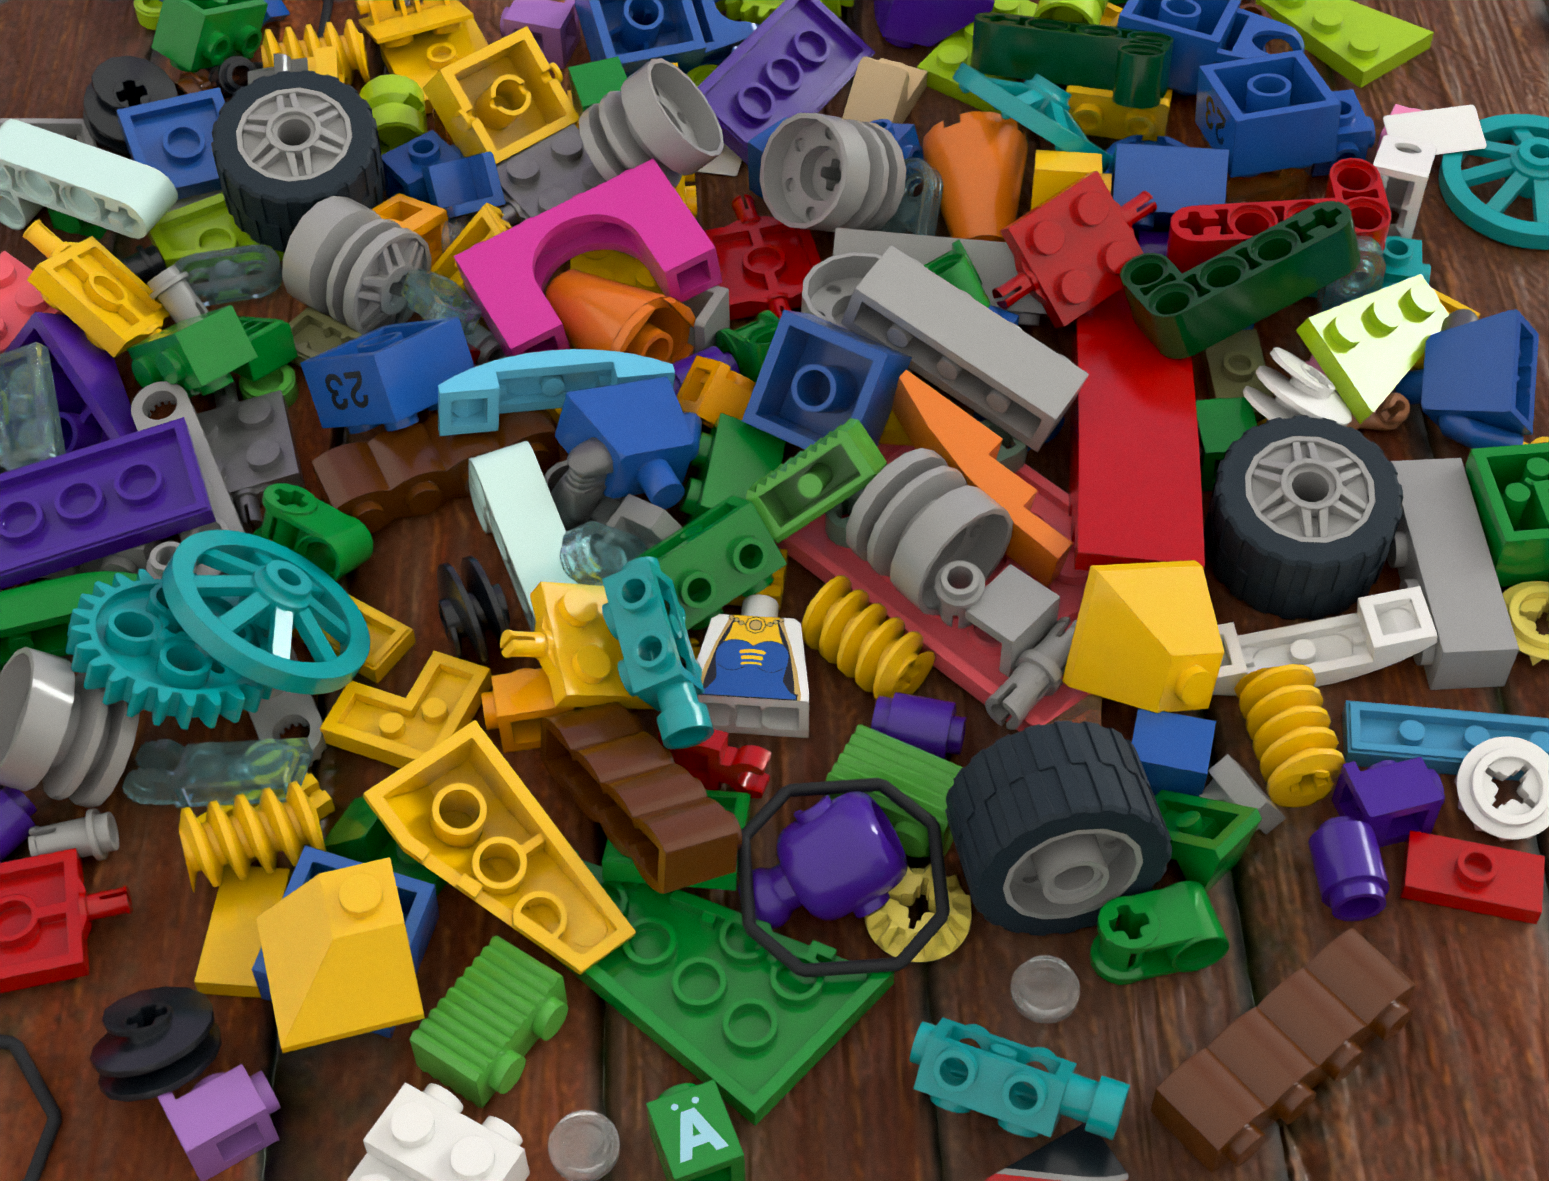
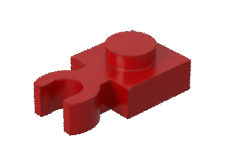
M714 729L713 735L698 745L684 749H669L675 764L685 768L692 777L698 778L705 790L720 791L725 783L730 785L736 792L751 794V798L760 799L763 797L770 781V775L764 772L771 759V752L755 745H745L740 748L728 746L727 732ZM659 732V734H658V742L662 745L663 742H662L661 735H660V732Z

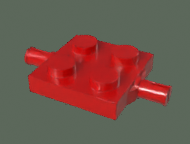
M1094 171L1081 177L1001 229L1000 232L1014 255L1018 274L992 290L994 299L1003 297L996 303L1003 310H1007L1011 305L1030 294L1042 304L1054 327L1060 328L1065 327L1122 289L1123 285L1120 278L1122 267L1133 257L1144 254L1135 238L1132 225L1157 210L1155 201L1145 204L1153 199L1152 195L1147 191H1142L1139 195L1120 206L1111 196L1099 172Z
M744 194V204L741 195L737 196L732 201V208L738 221L725 227L704 230L716 248L722 283L718 284V286L729 289L730 320L756 316L765 310H770L775 316L781 318L783 310L792 311L791 309L802 306L803 280L813 266L821 262L810 230L790 228L774 217L759 216L751 195Z
M76 848L0 863V994L90 975L87 939L92 929V922L96 919L133 913L132 898L128 885L88 894L84 887L83 862Z

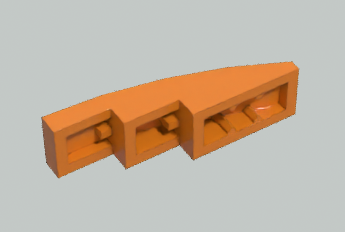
M905 370L898 379L892 410L915 450L925 448L935 451L945 459L949 467L956 468L962 473L969 486L980 488L1008 511L1013 520L1012 537L1005 554L1048 588L1062 572L1073 542L1030 512L1037 489L996 460L1003 438L911 372Z

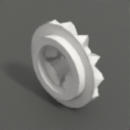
M1496 737L1478 744L1463 758L1454 783L1457 785L1459 798L1458 809L1466 813L1473 822L1475 830L1485 831L1490 835L1498 837L1502 842L1530 839L1549 827V755L1543 749L1521 738ZM1521 769L1524 774L1519 779L1521 783L1516 792L1523 798V803L1521 804L1511 799L1506 804H1501L1497 808L1492 806L1496 801L1494 796L1499 789L1491 781L1492 777L1494 776L1498 780L1504 781L1509 776H1514Z

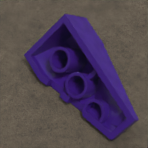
M873 0L875 20L882 36L889 43L902 48H913L914 44L931 47L974 22L975 15L991 12L995 3L994 0Z
M35 311L0 356V398L4 408V422L0 427V431L12 441L23 442L37 453L35 458L38 461L137 432L138 430L131 415V404L114 358L106 350L93 345L87 339L84 331L68 316Z

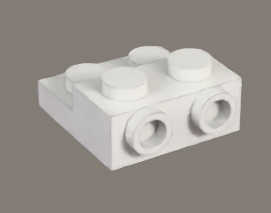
M405 1082L363 1139L367 1154L347 1181H525L530 1171L525 1149L520 1147L523 1142L522 1137L508 1123L499 1118L488 1116L481 1125L461 1114L463 1105L460 1100L442 1086L430 1083L422 1092Z

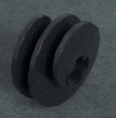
M133 56L111 57L98 65L91 76L92 81L87 86L84 95L83 120L90 136L101 146L119 154H129L118 123L117 110L177 97L175 84L162 68L146 59Z
M472 555L462 558L460 565L461 579L454 567L448 562L439 564L437 569L439 597L437 606L453 657L462 659V638L468 637L481 665L486 667L490 665L486 631H493L500 646L502 633L505 630H510L509 610L503 591L498 583L490 584L482 566Z
M165 986L141 990L121 998L104 1010L102 1022L108 1033L94 1045L90 1061L93 1069L100 1073L98 1080L100 1091L110 1100L132 1102L152 1099L174 1091L198 1077L216 1059L222 1046L221 1032L215 1022L213 1004L204 993L188 987Z

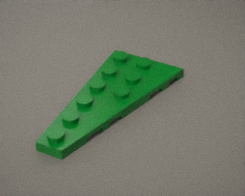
M581 859L634 928L636 934L581 975L562 962L560 963L699 1080L705 1083L714 1079L722 1099L754 1126L770 1112L894 984V971L807 978L796 975L747 935L742 925V913L679 889L672 891V893L662 894L644 883L602 880V867ZM756 919V924L804 964L849 961L837 956V949L814 940L810 945L773 932L771 924Z

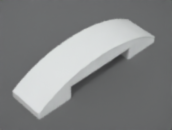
M1416 586L1360 597L1357 601V613L1238 636L1234 622L1218 625L1224 655L1212 695L1237 696L1234 688L1239 680L1250 672L1261 668L1302 664L1312 668L1316 678L1314 687H1319L1382 669L1429 648L1437 643L1438 635L1421 587Z

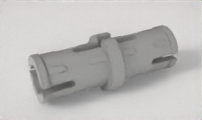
M1061 617L1034 649L1025 650L1014 663V666L1017 668L1013 671L1012 675L985 701L987 713L997 724L1002 726L1011 715L1012 717L1006 723V727L1010 730L1017 729L1028 713L1044 696H1052L1063 684L1060 678L1064 674L1077 620H1074L1065 632V629L1071 623L1070 617Z

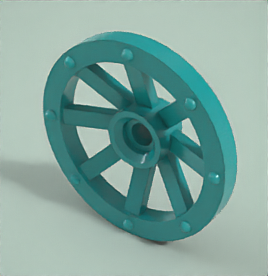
M961 62L952 79L959 83V88L963 93L971 91L991 104L995 110H1000L1003 119L1013 118L1043 137L1045 141L1053 143L1055 151L1102 154V173H1106L1113 156L1089 141L1069 112L1071 108L1069 106L1071 94L1037 73L1033 79L1025 80L1024 83L989 78Z
M1504 114L1479 120L1487 145L1485 149L1443 154L1438 181L1446 204L1466 225L1491 239L1522 248L1549 250V117L1531 114ZM1512 140L1516 146L1498 143V141ZM1468 155L1498 160L1461 170V163ZM1505 177L1504 185L1487 204L1478 199L1468 188ZM1518 196L1532 199L1534 222L1513 218L1503 213Z
M202 531L183 540L165 567L162 578L163 592L168 607L177 622L209 655L248 679L291 693L325 694L337 691L348 685L368 657L370 651L368 627L363 615L351 597L321 568L300 554L276 542L239 531ZM203 564L229 575H194L193 570L196 566ZM239 596V604L217 618L201 597ZM251 622L268 630L267 651L252 645L236 633ZM296 628L315 660L314 663L290 660L293 629ZM321 628L340 642V656H336Z

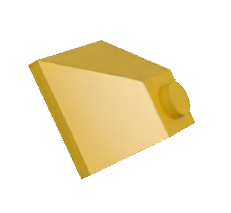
M1195 560L1090 566L1062 682L1070 688L1154 713L1208 709L1224 655V649L1202 565Z
M390 857L320 873L256 917L282 1053L425 1019Z

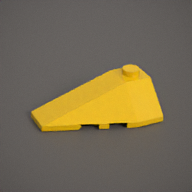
M476 720L363 793L365 801L403 852L579 975L635 936L636 931Z

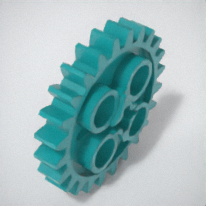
M138 569L137 578L134 582L121 573L114 575L112 586L97 581L94 584L92 595L82 593L78 608L72 610L66 645V653L74 655L71 665L72 672L86 673L83 685L85 689L105 687L102 701L105 705L113 704L120 700L127 702L126 716L132 718L144 709L152 712L153 724L160 726L166 716H174L180 727L188 730L191 718L199 717L211 729L215 728L219 714L236 723L239 722L242 709L256 713L261 699L269 700L273 688L248 679L223 665L203 650L184 631L168 607L163 592L162 578L154 579L145 569ZM239 596L201 597L217 618L239 604ZM251 622L236 633L252 645L267 651L268 630Z

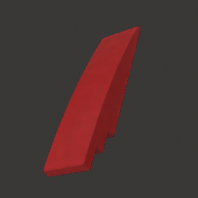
M1122 288L1072 321V363L1089 374L1071 405L1068 516H1072L1071 541L1075 542L1074 569L1089 571L1092 565L1195 560L1202 565L1204 570L1201 470L1192 356L1172 359L1161 354L1135 324L1124 288Z

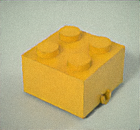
M528 26L440 69L422 88L464 158L491 151L495 163L498 164L572 124L575 125L580 118L560 84L563 80L560 68L554 62L548 63ZM549 70L554 72L555 79L551 77Z

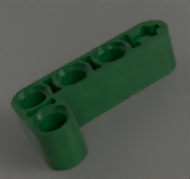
M985 12L975 15L970 67L982 74L1026 80L1033 79L1037 73L1052 83L1113 91L1112 101L1124 107L1153 108L1160 104L1167 92L1174 39L1170 35L1154 31Z
M1326 201L1308 207L1184 273H1181L1166 256L1159 253H1144L1133 257L1125 263L1121 269L1120 278L1132 318L1138 328L1161 354L1172 359H1182L1213 346L1348 275L1359 265L1361 255L1351 210L1342 202Z

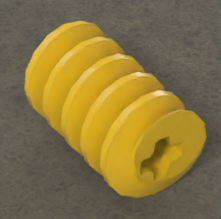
M352 19L346 20L343 35H338L332 22H326L322 38H318L311 24H306L303 40L297 39L291 26L285 27L283 42L280 43L277 42L271 29H265L261 45L263 68L274 67L273 54L276 53L285 54L291 59L315 57V48L336 46L344 69L345 84L352 85L355 70L359 71L365 83L370 81L364 35L358 32Z
M838 575L829 580L806 608L801 622L803 641L811 649L819 650L827 662L837 664V668L846 677L855 678V682L861 689L866 692H873L876 700L878 696L893 698L895 692L913 695L924 682L935 661V655L932 651H926L918 655L924 640L922 635L917 631H910L903 636L905 630L904 621L899 617H892L885 621L887 616L886 607L881 603H873L868 606L869 595L863 589H856L850 592L852 583L845 575Z
M1288 664L1258 669L1240 679L1234 688L1239 698L1240 710L1246 719L1247 731L1253 740V750L1260 761L1259 768L1265 782H1267V793L1272 802L1279 806L1292 808L1310 806L1324 799L1333 789L1334 783L1332 780L1340 774L1342 765L1346 763L1342 753L1336 750L1339 742L1335 732L1328 729L1331 720L1327 710L1321 708L1324 700L1320 690L1314 687L1316 678L1313 670L1302 664Z
M297 781L288 783L286 800L282 804L270 787L262 789L258 810H254L244 794L235 796L232 816L229 817L217 800L208 802L204 823H200L190 807L181 809L179 834L193 892H195L199 871H203L212 886L217 887L222 885L224 866L230 864L241 881L249 878L251 858L256 857L266 873L269 874L276 870L279 851L285 853L294 867L298 863L304 845L310 844L312 848L326 852L314 799L312 796L308 797Z

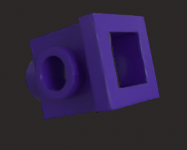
M1417 757L1401 762L1394 760L1380 761L1361 772L1355 761L1342 765L1331 800L1339 816L1353 817L1357 821L1370 824L1374 828L1380 848L1406 841L1410 830L1431 834L1441 806L1444 804L1445 794L1443 784L1434 769H1428L1422 757Z

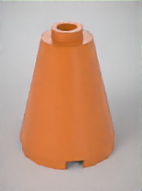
M971 111L959 114L960 123L944 128V120L937 123L924 136L922 145L923 159L951 238L1006 242L1000 230L1014 222L1017 218L1028 155V137L1026 132L1022 133L1018 130L1017 121L1013 118L1005 120L1001 117V114L995 112Z
M576 269L567 270L554 278L546 290L547 300L561 320L567 339L576 349L631 353L670 364L693 355L695 347L688 343L690 327L694 329L696 318L691 308L676 298Z

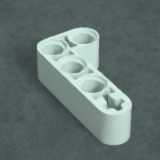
M9 119L0 126V222L11 229H24L44 207L122 235L140 239L147 235L178 200V193L174 184L161 171L19 120Z
M523 441L470 458L468 461L469 490L482 529L486 534L493 533L530 630L534 632L536 620L530 593L540 582L587 584L534 451L528 441Z

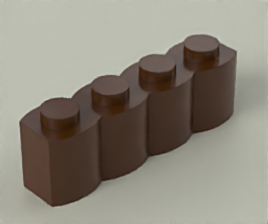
M545 410L499 414L498 431L447 436L439 435L437 413L424 423H415L399 430L384 431L369 442H355L335 447L312 461L318 489L324 502L349 516L357 518L373 534L396 518L426 515L444 505L451 498L471 497L468 467L470 458L528 441L534 451L541 471L544 472L560 460L558 441L555 438L556 429Z
M619 702L582 707L541 718V759L549 774L560 786L570 789L576 803L587 817L595 822H600L612 845L621 854L632 858L638 872L652 889L664 894L736 872L737 850L742 845V832L738 820L732 812L726 811L716 800L707 797L702 782L698 778L692 777L685 768L675 764L670 750L664 747L663 744L661 745L651 734L643 731L642 724L635 714L629 713Z
M1351 928L1330 942L1305 967L1281 982L1256 1007L1232 1022L1206 1048L1195 1053L1177 1067L1156 1088L1150 1112L1211 1173L1229 1161L1236 1167H1239L1247 1162L1265 1142L1267 1136L1262 1130L1280 1118L1286 1124L1295 1121L1314 1101L1316 1092L1312 1088L1328 1077H1331L1336 1083L1340 1082L1363 1059L1365 1051L1361 1048L1362 1046L1366 1045L1376 1036L1386 1042L1405 1026L1413 1014V1011L1407 1005L1416 984L1354 928Z

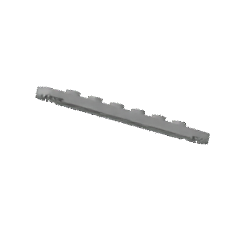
M167 381L156 382L143 388L135 396L131 405V415L137 430L140 431L182 417L185 418L216 518V522L178 533L181 542L195 533L208 530H232L246 533L194 406L184 388L178 384L172 385ZM170 401L171 404L175 405L176 403L177 405L174 412L164 419L153 420L148 418L151 417L150 410L154 412V406L160 407V402H164L166 405ZM203 564L196 566L194 571L197 575H229ZM291 644L290 660L298 661ZM273 688L270 699H261L258 711L256 713L249 712L260 743L274 765L281 767L292 759L300 758L304 765L309 768L313 765L312 762L314 760H320L323 751L326 752L327 745L323 733L320 732L323 720L313 695L291 693ZM299 723L304 727L308 726L310 733L303 744L291 749L279 746L277 741H280L281 738L279 734L285 733L284 728L287 727L289 730L291 724H294L296 727L299 726Z

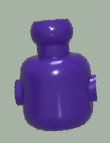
M855 791L840 795L833 800L827 795L811 808L805 811H795L793 815L796 821L784 828L777 839L776 851L780 863L772 868L759 867L752 870L756 919L771 924L773 930L783 926L790 919L793 911L802 905L810 914L822 920H836L851 912L855 914L856 918L867 916L882 907L890 899L888 892L902 881L906 875L908 864L897 833L883 810L868 794ZM739 882V884H738L739 895H740V882Z

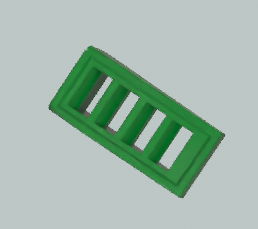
M238 316L258 358L233 370V372L256 382L298 357L289 323L280 319Z

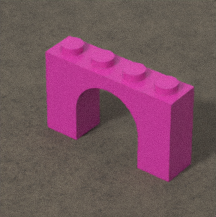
M654 158L635 168L625 170L620 175L586 192L576 194L571 199L535 217H530L520 224L486 241L479 242L454 256L467 293L506 357L532 352L570 349L563 324L545 297L544 291L552 274L563 263L579 254L602 249L617 250L630 254L646 266L666 296L676 298L681 302L722 283L715 246Z

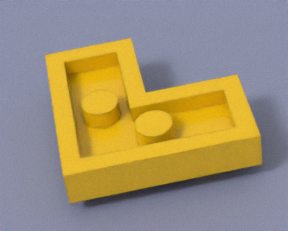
M433 651L406 698L351 681L345 686L320 727V732L323 733L326 744L402 768L471 723L482 703L481 693L488 692L492 686L491 669Z

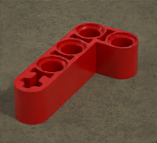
M1347 158L1339 160L1331 167L1324 198L1183 207L1177 210L1171 217L1166 257L1181 273H1184L1320 202L1336 201L1347 205L1352 212L1360 250V263L1351 273L1371 271L1382 260L1391 222V210L1378 169L1370 162L1359 158Z

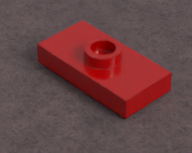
M1410 830L1405 842L1400 898L1537 924L1542 914L1545 856Z

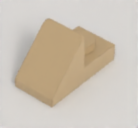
M862 57L857 67L842 119L859 120L861 122L888 119L892 123L903 124L927 87V71L884 58L875 60Z

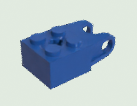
M575 0L574 3L591 61L594 62L619 56L627 78L651 59L662 58L670 63H678V68L685 74L701 65L711 64L719 66L760 26V24L747 21H733L723 16L715 6L716 2L722 0Z
M1128 0L1119 15L1117 27L1154 31L1173 37L1168 87L1173 92L1184 96L1197 95L1199 66L1271 55L1266 52L1265 45L1272 39L1285 40L1290 44L1293 51L1302 50L1304 53L1305 48L1302 36L1296 29L1282 22L1239 8L1241 0Z

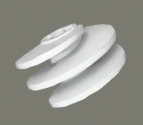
M1279 347L1273 348L1270 355L1292 378L1288 379L1278 371L1267 366H1259L1255 371L1259 380L1276 395V398L1274 399L1250 386H1246L1243 390V395L1247 401L1268 420L1278 417L1284 419L1292 418L1294 415H1308L1309 418L1337 421L1336 423L1345 427L1352 421V413L1336 391L1334 384L1320 371Z

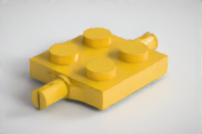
M39 219L33 222L24 232L22 237L27 239L48 258L36 266L27 278V281L41 292L42 298L48 305L68 316L84 331L87 339L93 345L106 350L112 357L115 358L126 351V348L162 331L160 328L164 327L171 318L158 298L152 301L149 296L153 292L151 288L93 236L79 243L63 242Z
M540 582L530 593L536 620L534 632L505 630L500 639V648H504L501 652L502 655L506 658H537L549 678L555 707H590L619 702L628 709H654L639 697H632L622 683L618 671V661L624 659L619 640L615 639L609 631L602 612L603 604L608 603L604 585ZM689 638L694 657L697 660L700 647L696 646L699 642L696 638Z

